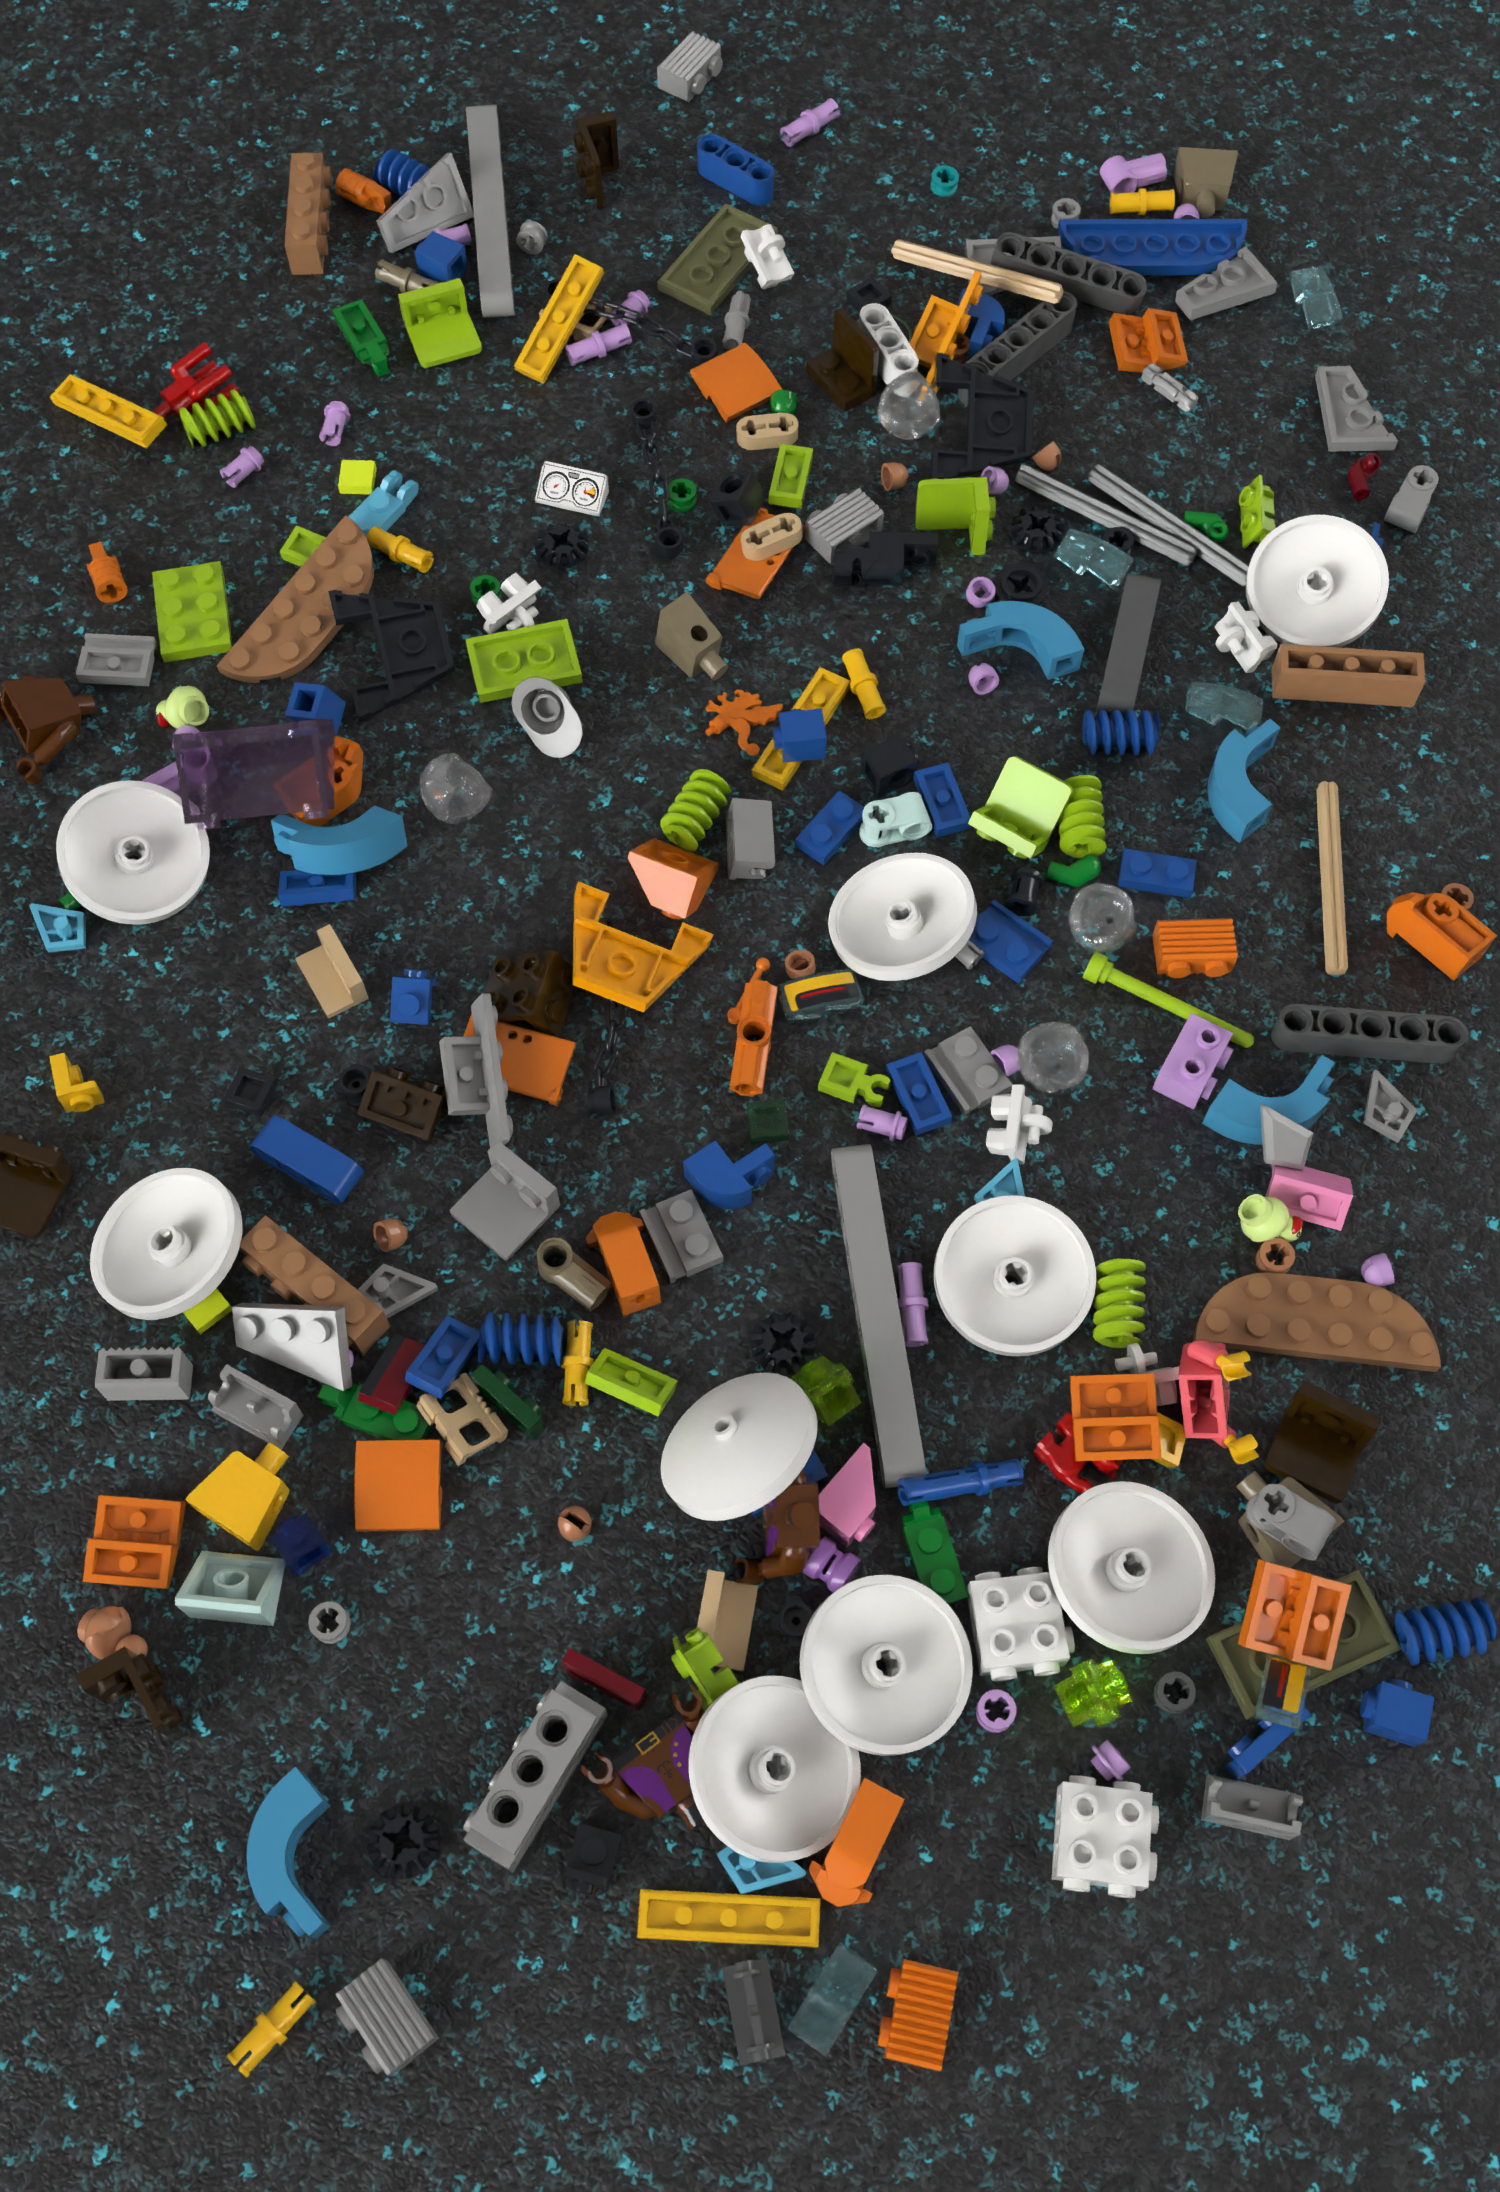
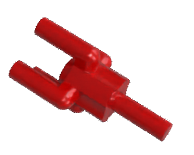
M203 342L171 366L170 372L176 381L159 392L164 402L151 412L162 416L164 419L173 413L180 419V408L185 407L191 413L192 404L196 402L205 410V396L232 377L233 374L225 364L219 368L213 360L190 376L188 374L189 370L213 353L207 343ZM232 382L210 399L217 406V395L223 394L230 401V390L235 389L239 394L240 391Z

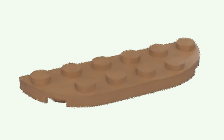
M346 515L218 663L217 668L221 674L249 683H260V680L277 677L283 680L305 669L344 626V624L336 626L328 591L338 590L342 591V594L359 596V593L368 594L374 577L370 545L361 528Z
M1273 1272L1255 1273L1240 1277L1222 1287L1209 1300L1198 1319L1193 1336V1341L1202 1338L1209 1339L1214 1343L1225 1344L1227 1349L1437 1372L1441 1368L1437 1343L1422 1316L1408 1302L1393 1292L1376 1285L1356 1281Z

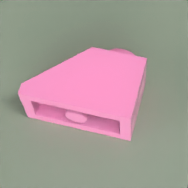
M865 1443L858 1448L818 1495L820 1526L846 1548L854 1539L861 1543L876 1524L872 1520L876 1509L871 1453L870 1447Z

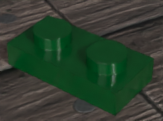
M481 1364L470 1375L479 1392L529 1438L534 1440L544 1430L540 1417L543 1413L541 1408L527 1395L520 1399L510 1390L513 1384L500 1370L495 1369L491 1372Z

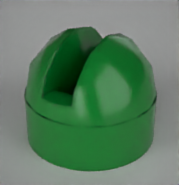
M789 390L773 392L770 403L772 413H789L793 415L797 407L796 394Z

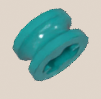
M948 165L936 167L931 175L930 189L939 196L952 195L958 188L959 173ZM941 180H948V183H943Z

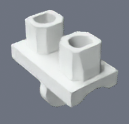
M771 224L757 230H744L740 237L746 247L744 253L747 260L754 264L759 274L757 280L761 289L777 286L779 282L792 279L794 272L783 251L785 241L782 235H775Z
M516 572L512 574L501 585L502 591L509 598L507 601L502 603L493 591H489L479 599L476 607L486 620L483 629L488 634H493L506 623H508L506 625L508 630L535 625L533 618L539 613L531 605L536 602L535 594L542 587L536 580L528 584Z
M1232 602L1228 606L1226 615L1215 625V629L1220 635L1216 640V646L1220 652L1231 651L1246 673L1254 672L1261 661L1271 657L1277 649V643L1272 636H1262L1258 630L1260 619L1254 610L1245 611L1239 602Z
M1012 1085L1011 1094L992 1096L991 1115L994 1120H1007V1127L989 1128L986 1146L992 1154L1008 1155L1011 1161L1017 1159L1019 1164H1024L1027 1142L1033 1145L1038 1144L1040 1135H1046L1052 1131L1053 1123L1050 1118L1043 1116V1107L1041 1105L1032 1106V1100L1024 1095V1085Z
M1129 1344L1127 1346V1357L1115 1359L1117 1371L1130 1369L1132 1374L1155 1373L1156 1405L1163 1406L1177 1403L1175 1380L1179 1379V1367H1166L1146 1371V1366L1158 1363L1156 1352L1143 1354L1139 1344Z

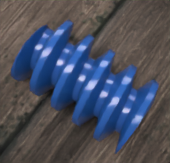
M391 148L386 151L375 165L373 180L393 194L403 196L430 169L428 165L419 163L414 158L410 159L407 154H400L397 149Z
M1085 710L1082 725L1083 745L1089 746L1091 755L1096 754L1099 745H1103L1105 755H1110L1113 745H1117L1120 755H1124L1127 745H1131L1133 754L1138 755L1141 746L1145 745L1148 756H1152L1159 738V712L1156 710L1151 719L1148 710H1142L1138 718L1134 710H1127L1124 718H1122L1119 710H1113L1108 719L1105 710H1098L1094 719L1092 711Z
M488 1312L484 1323L481 1324L479 1333V1363L484 1361L487 1352H489L492 1363L498 1364L505 1353L508 1363L514 1365L521 1353L525 1365H531L536 1354H538L542 1366H547L552 1355H554L557 1366L561 1367L564 1350V1327H561L558 1315H553L549 1326H545L542 1314H537L533 1325H529L525 1313H521L517 1324H512L509 1312H505L501 1323L497 1324L493 1312Z
M1480 1597L1474 1598L1470 1603L1465 1600H1459L1454 1603V1606L1449 1603H1442L1438 1605L1437 1609L1428 1605L1423 1607L1421 1611L1410 1608L1404 1612V1615L1399 1611L1395 1613L1394 1624L1399 1645L1413 1666L1419 1664V1652L1421 1651L1429 1663L1436 1661V1649L1440 1650L1445 1660H1451L1453 1658V1646H1456L1460 1656L1463 1658L1470 1655V1643L1473 1644L1476 1652L1482 1655L1487 1651V1641L1493 1642L1496 1638V1623L1493 1613L1487 1602Z

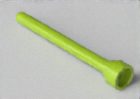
M1097 951L1094 952L1082 978L1094 984L1098 981L1105 984L1107 981L1186 1020L1193 1013L1232 1032L1233 1035L1230 1041L1244 1048H1249L1254 1044L1252 1034L1113 968L1114 964L1108 961L1109 957Z

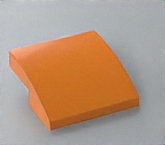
M1148 308L1143 317L1113 313L1108 321L1119 371L1143 372L1150 363H1155L1163 371L1179 368L1187 364L1188 358L1176 312Z
M746 343L690 371L705 399H712L725 423L770 401L773 392L783 390L763 360Z
M1155 1373L1069 1376L1075 1461L1161 1458Z
M440 1440L356 1441V1531L440 1530L442 1488L440 1486L442 1443Z
M98 1495L94 1537L89 1538L87 1542L83 1582L168 1589L176 1564L186 1501Z
M1258 1559L1238 1644L1246 1648L1281 1656L1294 1662L1331 1671L1351 1585Z

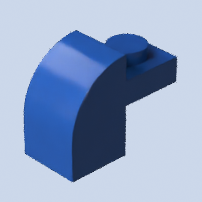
M963 288L957 306L960 305L967 289ZM983 293L978 305L972 304L968 311L971 319L964 333L970 340L967 361L1003 333L1004 310L997 300Z
M715 1140L683 1161L684 1177L706 1203L721 1209L742 1208L752 1203L751 1185L757 1187L765 1183L772 1176L775 1169V1154L765 1143L733 1164Z

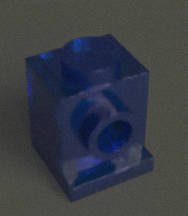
M307 1513L300 1517L295 1515L286 1519L277 1527V1533L270 1537L282 1558L296 1576H299L333 1552Z

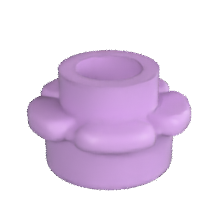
M1108 1739L1098 1748L1096 1745H1093L1092 1750L1097 1755L1090 1761L1107 1781H1110L1114 1776L1119 1781L1124 1780L1122 1775L1131 1766Z

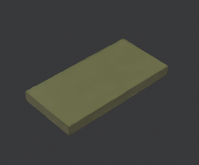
M725 203L657 281L658 291L711 316L754 265L747 260L744 253L746 247L740 237L744 230H757L769 223ZM771 225L775 235H778V228Z
M1359 1570L1335 1580L1351 1585V1590L1332 1669L1328 1671L1306 1665L1307 1669L1302 1695L1402 1649ZM1242 1621L1209 1636L1206 1641L1246 1720L1274 1708L1262 1703L1271 1658L1291 1660L1239 1645L1238 1640L1243 1624Z

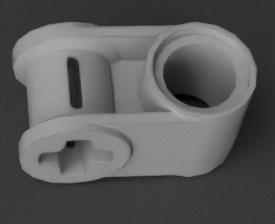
M1424 465L1413 467L1409 471L1399 492L1395 494L1384 521L1416 533L1428 509L1431 495L1438 483L1439 478L1436 471Z
M1269 1484L1263 1487L1258 1494H1255L1248 1501L1246 1507L1247 1518L1255 1528L1276 1539L1294 1554L1312 1561L1317 1559L1336 1523L1335 1518L1326 1510L1309 1503L1280 1484ZM1267 1501H1270L1274 1504L1272 1507V1511L1275 1514H1270L1267 1511L1269 1508V1503Z

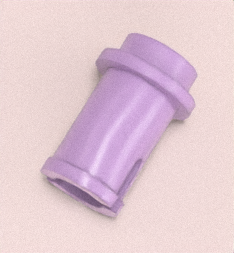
M467 224L441 231L439 228L434 229V232L464 246L471 245L472 243Z
M637 290L636 292H629L627 295L628 299L621 304L645 315L648 312L650 301L644 292ZM616 309L610 313L616 314ZM625 312V316H628L633 319L636 318V316H633ZM610 318L615 327L622 323L630 324L622 319Z
M332 401L324 409L326 417L319 438L323 442L326 435H328L325 444L337 446L341 442L344 425L350 420V413L346 404L340 401Z
M252 446L242 448L240 450L241 454L220 470L223 479L227 476L230 477L226 482L233 488L237 487L254 470L257 472L261 470V464L264 463L261 454Z
M863 1105L858 1117L860 1121L857 1122V1129L889 1136V1141L894 1142L895 1138L903 1139L908 1118L903 1117L900 1111L893 1114Z

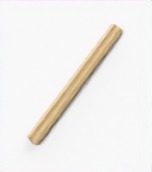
M898 239L891 249L894 259L968 280L972 279L976 270L982 273L980 282L982 284L1053 304L1059 303L1063 296L1064 290L1059 283Z
M1323 781L1319 783L1316 795L1325 969L1329 975L1341 976L1348 969L1338 786L1333 781Z

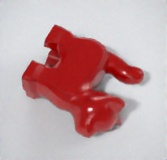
M1067 1412L1057 1423L1056 1426L1058 1428L1055 1430L1064 1441L1060 1444L1055 1443V1437L1049 1431L1037 1444L1033 1456L1042 1464H1046L1056 1479L1064 1482L1072 1489L1084 1493L1095 1486L1079 1475L1089 1461H1075L1072 1414ZM1098 1460L1091 1462L1100 1472L1114 1479L1116 1470L1119 1469L1123 1460Z

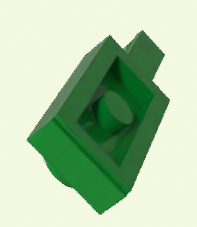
M360 299L332 310L334 320L358 360H361L363 365L370 362L372 369L378 377L389 374L390 370L387 366L386 356L390 355L387 340L363 300Z
M325 1383L323 1384L318 1398L322 1400V1404L336 1409L334 1413L335 1418L341 1420L345 1426L383 1440H425L431 1425L429 1426L417 1409L416 1404L405 1400L398 1413L394 1415L358 1401V1394L363 1386L362 1384L352 1383V1387L345 1391Z
M928 1501L908 1505L910 1515L902 1516L904 1524L902 1531L917 1581L933 1590L948 1605L967 1601L969 1598L944 1516H941L939 1507L930 1509Z

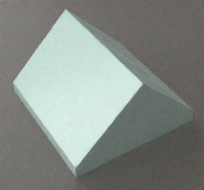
M201 1551L175 1597V1605L190 1618L274 1626L285 1569V1559Z

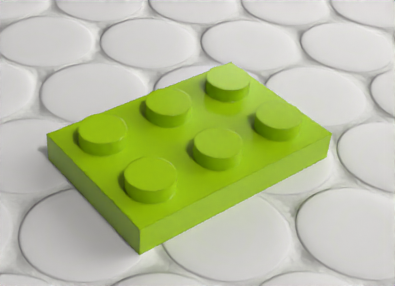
M217 561L152 572L160 652L164 663L229 652L233 644L224 571L221 562Z
M568 619L465 639L480 703L512 697L517 686L528 678L541 677L552 681L560 687L583 682Z

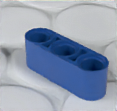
M706 134L699 138L697 141L698 172L701 176L756 206L767 205L773 200L774 168L770 163L719 135Z
M276 1115L269 1119L249 1145L251 1151L261 1160L338 1205L343 1203L364 1175V1170L351 1158Z

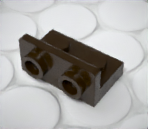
M387 1066L386 1071L372 1070L357 1114L422 1139L432 1140L444 1104H447L446 1093L442 1092L444 1086L426 1079H422L421 1084L408 1080V1072L391 1066Z

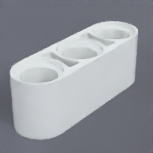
M867 304L860 311L859 327L869 337L874 338L879 346L878 373L891 392L898 395L909 394L916 387L918 356L889 311L880 304Z

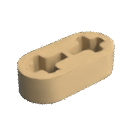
M789 413L743 417L737 423L736 428L738 445L746 450L779 448L781 443L792 445L798 439L799 422L794 415ZM749 431H753L754 435H749Z
M783 513L749 527L741 534L740 540L743 555L751 561H760L796 546L803 537L802 522L795 514Z

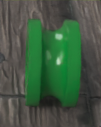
M684 478L671 481L668 485L670 498L667 503L669 508L678 513H686L693 510L697 503L696 485ZM678 494H685V498H679Z
M481 575L471 582L470 592L475 606H477L479 599L484 596L483 590L493 591L502 601L501 586L496 577Z

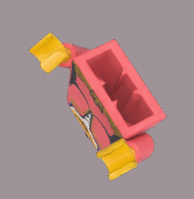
M1204 1338L1197 1339L1192 1343L1183 1345L1178 1373L1185 1438H1211L1221 1447H1228L1233 1460L1237 1464H1244L1259 1458L1258 1453L1254 1450L1258 1447V1444L1252 1434L1236 1439V1432L1228 1426L1229 1381L1251 1376V1372L1247 1371L1244 1362L1250 1361L1249 1354L1246 1351H1241L1229 1355L1225 1344L1214 1343Z

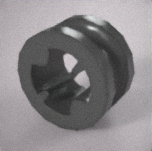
M1173 1671L1166 1673L1157 1681L1153 1696L1156 1704L1162 1711L1176 1715L1183 1713L1193 1704L1196 1698V1688L1189 1676L1182 1672ZM1174 1682L1182 1686L1179 1692L1185 1691L1186 1694L1185 1699L1180 1698L1175 1704L1167 1700L1170 1694H1164V1687L1169 1688Z

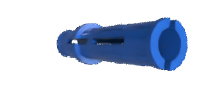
M1017 1458L988 1464L978 1461L973 1462L970 1467L937 1472L918 1477L900 1478L897 1490L902 1505L908 1506L919 1502L955 1497L968 1493H976L978 1496L987 1495L990 1490L996 1488L1019 1486L1023 1484L1022 1478H1024L1022 1465Z

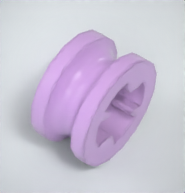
M993 1689L986 1692L976 1706L978 1723L989 1732L999 1733L1005 1731L1016 1717L1014 1699L1002 1690ZM997 1701H1001L1006 1706L1002 1712L1008 1713L1007 1719L1003 1720L998 1717L992 1722L986 1717L990 1710L984 1709V1706L987 1702L994 1705Z

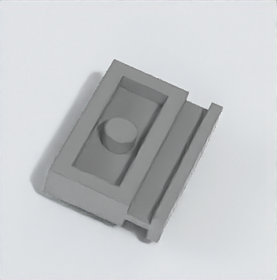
M85 633V646H82L76 671L79 683L149 686L155 660L154 651L158 646L154 636Z
M971 1026L940 1042L937 1047L924 1051V1058L964 1117L976 1108L980 1109L991 1103L993 1095L1011 1092L1012 1083Z
M692 1189L656 1203V1206L645 1210L644 1208L639 1210L640 1218L670 1284L683 1276H691L723 1262V1255Z

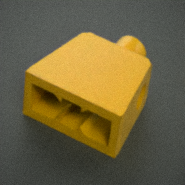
M268 1442L255 1461L236 1450L208 1475L185 1500L203 1516L258 1552L289 1495V1488L280 1478L275 1476L289 1456L270 1442Z

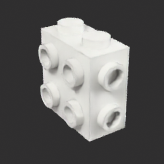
M1029 1567L1018 1570L1017 1576L1002 1578L1000 1572H986L976 1575L975 1581L969 1582L967 1587L969 1598L967 1601L979 1676L991 1675L992 1681H1005L1017 1678L1018 1671L1034 1670V1676H1047L1059 1673L1060 1666H1065L1070 1659L1069 1653H1074L1075 1644L1071 1627H1064L1062 1610L1064 1609L1053 1589L1049 1572L1043 1573L1042 1567Z
M1069 1776V1782L1063 1781L1057 1787L1052 1880L1063 1881V1889L1077 1892H1090V1885L1108 1887V1895L1123 1898H1135L1136 1891H1143L1148 1888L1149 1880L1155 1881L1157 1873V1854L1150 1852L1151 1833L1157 1834L1159 1826V1807L1152 1805L1153 1793L1140 1791L1141 1785L1133 1782L1115 1781L1113 1788L1096 1786V1779L1087 1776Z

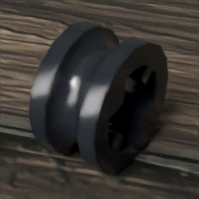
M1113 527L1107 530L1101 546L1103 556L1113 562H1121L1129 558L1134 543L1132 533L1123 527ZM1115 542H1119V546H1121V545H1123V546H1122V547H1116V546H1115V545H1116Z

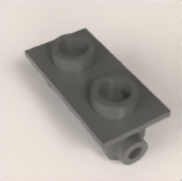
M767 1958L755 1961L748 1960L736 1963V1965L722 1967L740 2066L785 2056Z

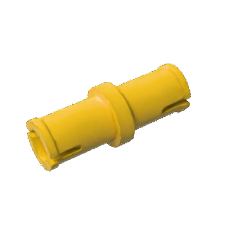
M1141 188L1138 192L1110 194V214L1138 212V215H1145L1146 211H1173L1175 206L1174 189L1146 191V188Z
M378 526L372 527L366 538L370 548L389 555L390 560L395 563L403 562L422 573H426L433 564L432 552L411 544L410 540L403 535L395 536Z
M851 649L842 656V661L851 679V691L858 696L866 719L878 718L886 712V707L876 687L878 680L876 675L870 672L862 649Z
M574 1320L567 1322L566 1356L562 1357L561 1367L565 1369L562 1404L576 1406V1403L579 1402V1406H586L589 1400L588 1385L585 1384L587 1371L594 1363V1359L590 1357L593 1323L579 1320V1326H577Z
M296 1981L293 1982L290 1989L267 2014L261 2012L257 2016L255 2027L232 2052L226 2055L235 2066L248 2051L252 2052L238 2069L245 2077L248 2078L251 2071L277 2043L281 2046L288 2039L285 2034L316 2003L306 1993L294 2007H291V2004L304 1991Z

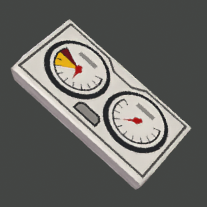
M545 461L541 470L535 502L599 517L609 493L608 477L602 473Z

